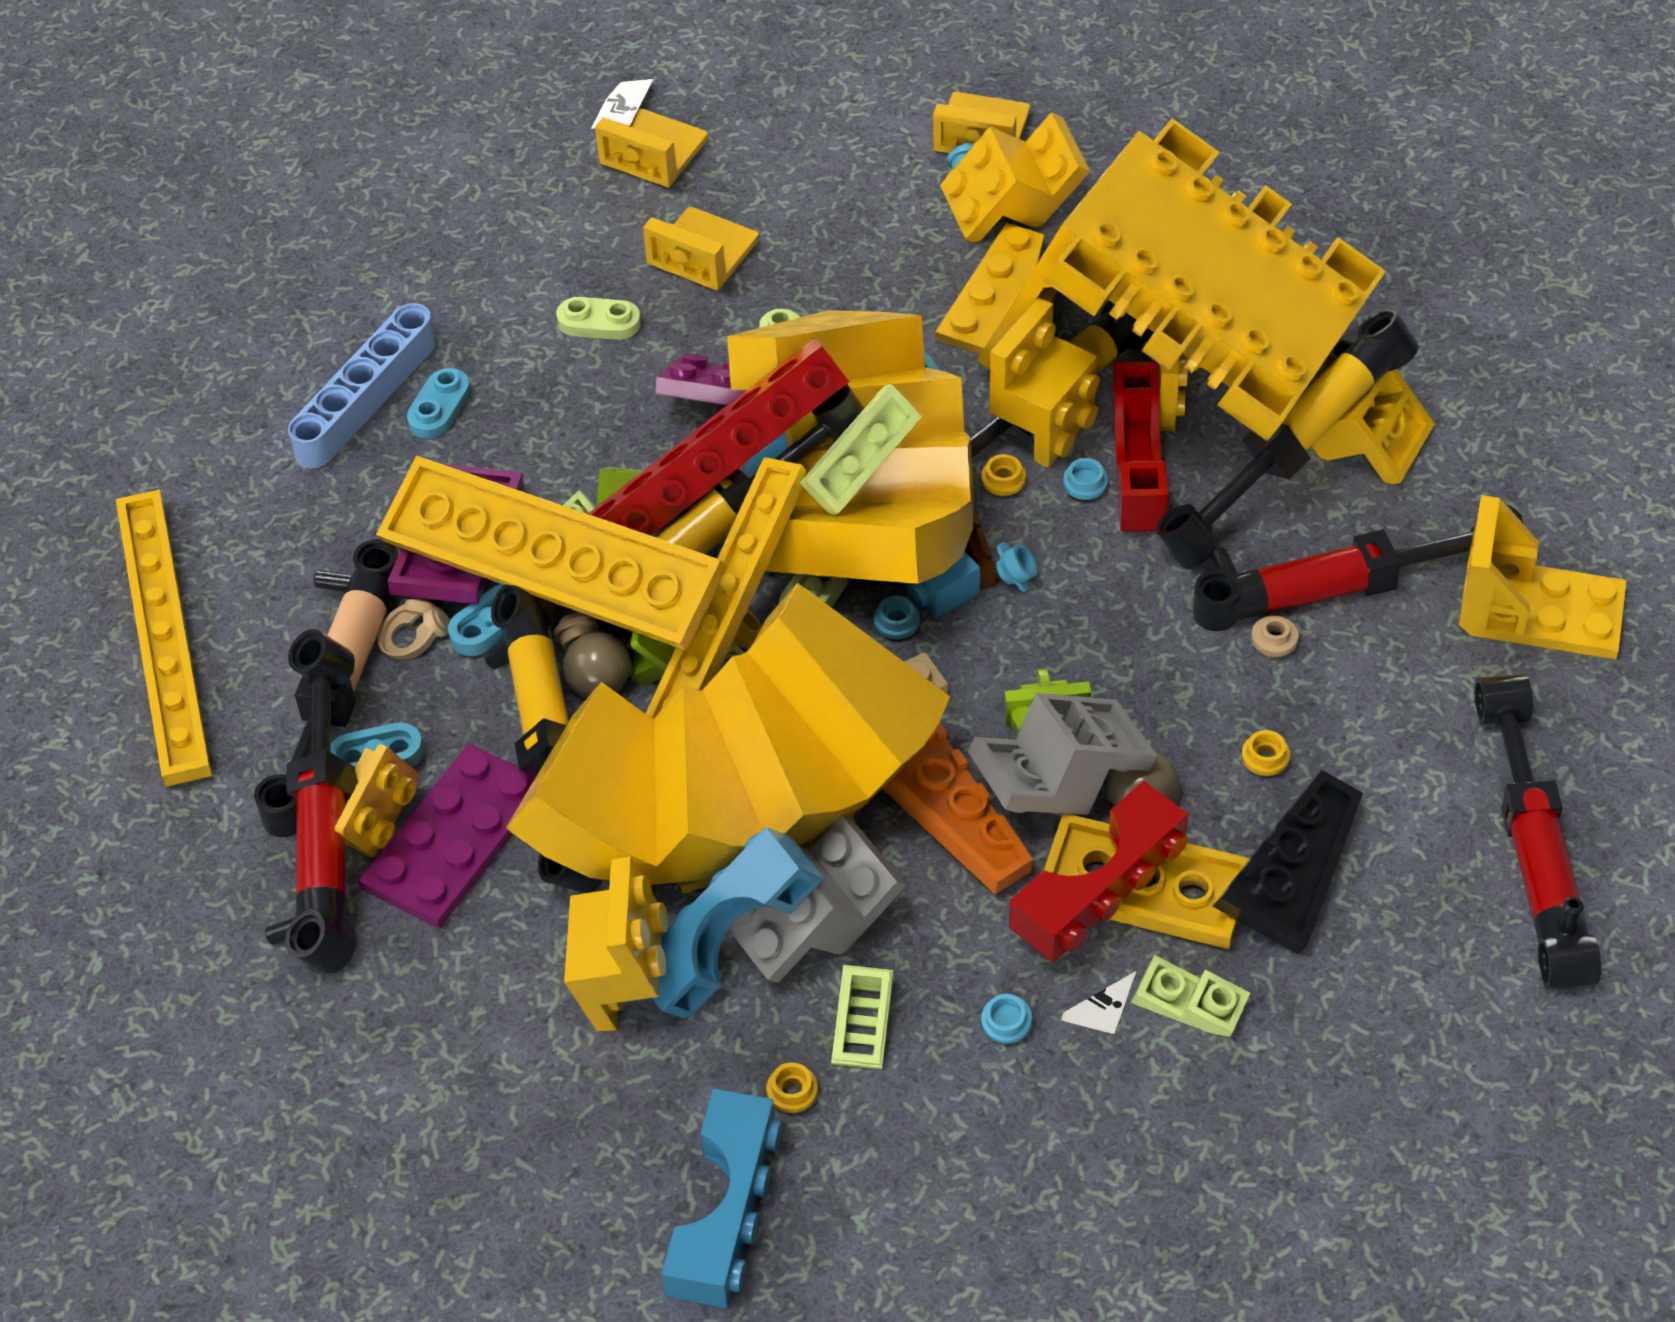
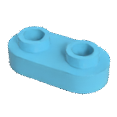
M445 368L430 375L407 412L409 429L415 436L423 439H433L442 436L449 430L470 396L469 380L464 372L454 368Z
M501 584L493 587L481 596L479 604L468 605L450 620L448 625L450 643L457 653L464 656H478L486 653L505 638L503 629L495 626L491 619L493 600L496 593L504 585ZM478 634L476 637L467 638L469 635Z
M399 722L341 735L331 743V753L348 762L353 758L360 759L365 748L375 751L379 744L390 748L393 752L398 748H406L405 751L396 754L413 768L421 761L424 747L418 729L411 724ZM358 762L349 763V764H351V765H353V766L356 767V765H357Z

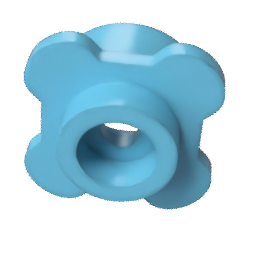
M1002 542L997 546V551L1000 555V560L996 564L999 576L1007 584H1016L1022 592L1030 590L1029 579L1038 573L1037 562L1033 554L1022 544H1017L1010 548L1007 543Z

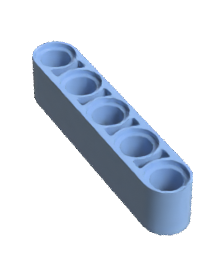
M410 303L398 308L294 417L288 426V434L294 457L299 465L312 469L322 467L330 462L432 352L436 345L431 314L427 307L417 303Z

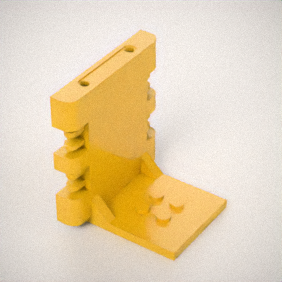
M1171 118L1154 140L1139 130L1069 215L976 361L990 370L991 350L1038 297L1051 303L1059 291L1094 317L1109 300L1115 304L1109 314L1116 320L1123 317L1125 313H1128L1137 320L1132 330L1141 337L1147 328L1154 332L1142 349L1143 353L1168 371L1171 370L1182 353L1190 359L1183 368L1191 374L1201 366L1211 373L1207 385L1212 389L1216 390L1221 382L1229 386V389L1217 406L1268 441L1289 414L1386 271L1339 237L1336 238L1321 260L1313 254L1318 246L1311 241L1301 247L1292 240L1295 230L1287 225L1283 232L1275 228L1292 203L1266 185L1248 208L1242 203L1246 198L1244 193L1238 190L1232 196L1221 189L1224 181L1223 178L1216 174L1210 181L1204 176L1220 152Z

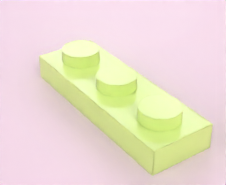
M892 384L883 386L801 480L800 484L830 515L839 514L922 416Z

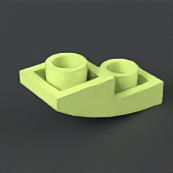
M1154 955L1130 1003L1206 1032L1230 1037L1249 998L1250 992L1206 969L1201 977L1198 978Z

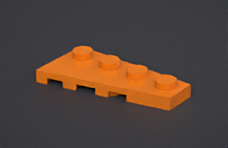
M940 721L923 748L882 789L994 894H997L1029 874L1032 869L1033 858L1004 815L996 813L990 804V794L982 782L977 784L967 770V760L959 749H953L947 740L948 732Z

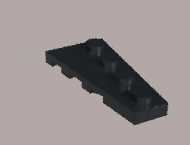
M1323 770L1317 773L1212 907L1297 954L1303 951L1310 940L1363 793Z

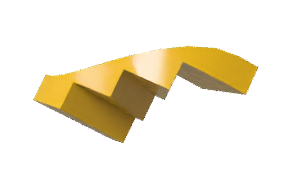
M827 310L727 336L731 390H748L815 338L849 380L847 385L852 389L864 408L883 386L892 384L922 416L839 514L830 515L803 487L765 571L919 584L943 574L962 558L973 529L974 506L971 439L964 430L961 377L945 371L925 368L922 315ZM812 411L784 432L787 447H790L818 424ZM829 438L797 464L803 465L809 472L834 444L833 441Z
M797 583L766 618L754 643L747 652L742 655L732 656L703 690H696L683 685L654 719L601 682L571 717L506 829L546 858L589 878L610 881L611 859L630 856L641 875H647L651 885L699 881L713 877L720 870L727 868L744 850L746 842L765 827L792 837L796 844L800 846L827 831L840 816L848 817L861 809L923 748L938 726L950 696Z

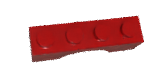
M1113 362L1111 403L1120 531H1156L1159 521L1167 514L1168 504L1166 462L1162 461L1160 446L1157 362Z
M1143 780L1110 811L1109 839L1116 850L1113 857L1099 869L1082 875L1066 876L1043 870L1009 901V928L1053 963L1066 951H1075L1081 946L1088 935V931L1100 920H1109L1119 909L1122 900L1133 889L1139 891L1149 883L1158 866L1166 859L1173 860L1179 856L1188 842V837L1186 836L1188 813Z

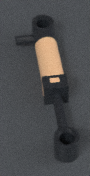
M371 539L357 547L353 555L355 569L352 575L318 570L314 575L313 582L316 588L345 592L327 635L350 649L355 658L354 671L350 679L337 690H331V725L346 727L356 704L355 689L393 598V595L389 593L388 579L399 554L396 546L386 543L381 539ZM303 676L295 692V698L301 719L307 722L290 762L312 754V685ZM287 771L285 774H274L266 777L258 784L254 793V799L263 827L269 834L276 837L295 835L297 799L287 794Z

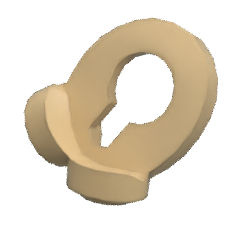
M416 597L405 599V603L393 610L382 622L377 635L378 646L384 655L391 659L408 660L415 658L429 648L435 637L443 638L449 634L448 625L450 620L444 611L436 607V604L432 603L431 600ZM419 616H423L424 622L416 629L417 635L414 642L405 648L396 647L393 643V637L397 630L403 626L412 625Z

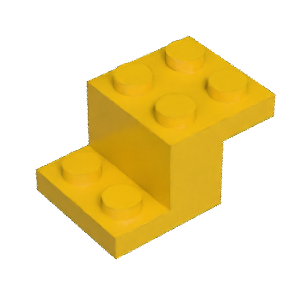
M1051 112L1026 142L993 127H989L956 167L947 175L940 186L965 240L974 243L981 241L1002 216L1033 228L1043 226L1091 171L1064 118Z
M1038 297L990 352L989 413L1033 433L1034 461L1049 468L1058 456L1065 458L1074 445L1075 436L1081 429L1088 430L1093 425L1098 414L1095 396L1100 377L1097 376L1098 356L1054 336L1056 326L1053 324V303Z
M1334 348L1308 386L1339 357L1335 354ZM1396 369L1388 371L1312 445V448L1319 458L1327 461L1364 453L1383 482L1391 485L1399 484L1402 482L1435 423Z
M631 856L611 859L609 890L570 896L564 983L596 1031H617L618 1011L623 1010L625 1002L659 997L660 976H664L666 973V958L661 947L662 933L668 930L667 910L663 902H657L652 893L649 878L647 875H641Z

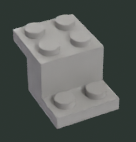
M1044 693L1035 694L1016 740L974 737L968 751L1005 810L1015 813H1025L1026 811L1044 812L1062 816V814L1089 815L1109 769L1119 772H1127L1129 770L1151 771L1157 758V754L1117 700Z
M840 816L809 850L800 847L823 876L824 880L791 914L773 907L755 908L740 916L728 929L767 980L779 983L811 947L837 955L847 951L907 886L850 817Z

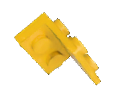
M953 92L948 105L937 104L933 113V151L950 153L961 144H974L989 127L1021 139L1030 114V104Z
M638 109L629 126L605 117L595 126L600 164L667 188L671 187L708 140V133L705 130L645 109Z
M688 207L674 224L651 217L643 226L647 264L716 291L723 286L759 241L757 231L694 207Z
M379 744L375 751L365 748L355 767V790L350 799L345 801V809L334 828V831L345 839L346 846L372 858L392 839L395 829L394 823L402 807L407 805L414 797L417 779L420 775L395 752L382 744Z

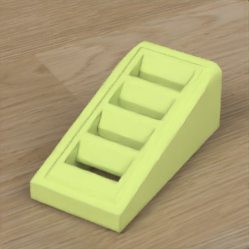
M843 965L831 1065L882 1070L893 987V970ZM852 989L880 992V999L853 997L851 992ZM849 1007L878 1010V1017L849 1014ZM847 1025L876 1028V1035L846 1032ZM844 1044L874 1046L873 1055L843 1052Z

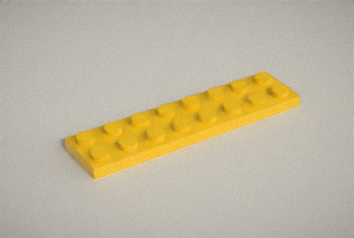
M417 455L376 533L382 541L502 585L517 586L533 596L686 651L727 568L720 559Z

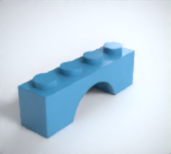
M765 827L761 832L752 836L746 842L744 850L727 868L720 870L713 876L708 888L693 903L685 906L678 913L676 921L668 928L667 932L662 934L661 947L666 958V973L664 976H660L659 997L652 998L662 1012L687 1018L694 1014L722 985L718 968L720 946L726 932L740 916L760 907H773L791 914L824 880L823 876L792 837L769 827Z
M712 1089L700 1132L703 1157L716 1164L725 1173L730 1182L729 1188L721 1204L711 1214L697 1222L674 1227L661 1274L665 1297L728 1308L731 1292H741L747 1266L746 1260L740 1259L744 1243L753 1245L758 1229L759 1214L753 1212L756 1196L766 1197L771 1175V1167L765 1166L768 1151L777 1152L782 1135V1121L775 1120L773 1099Z

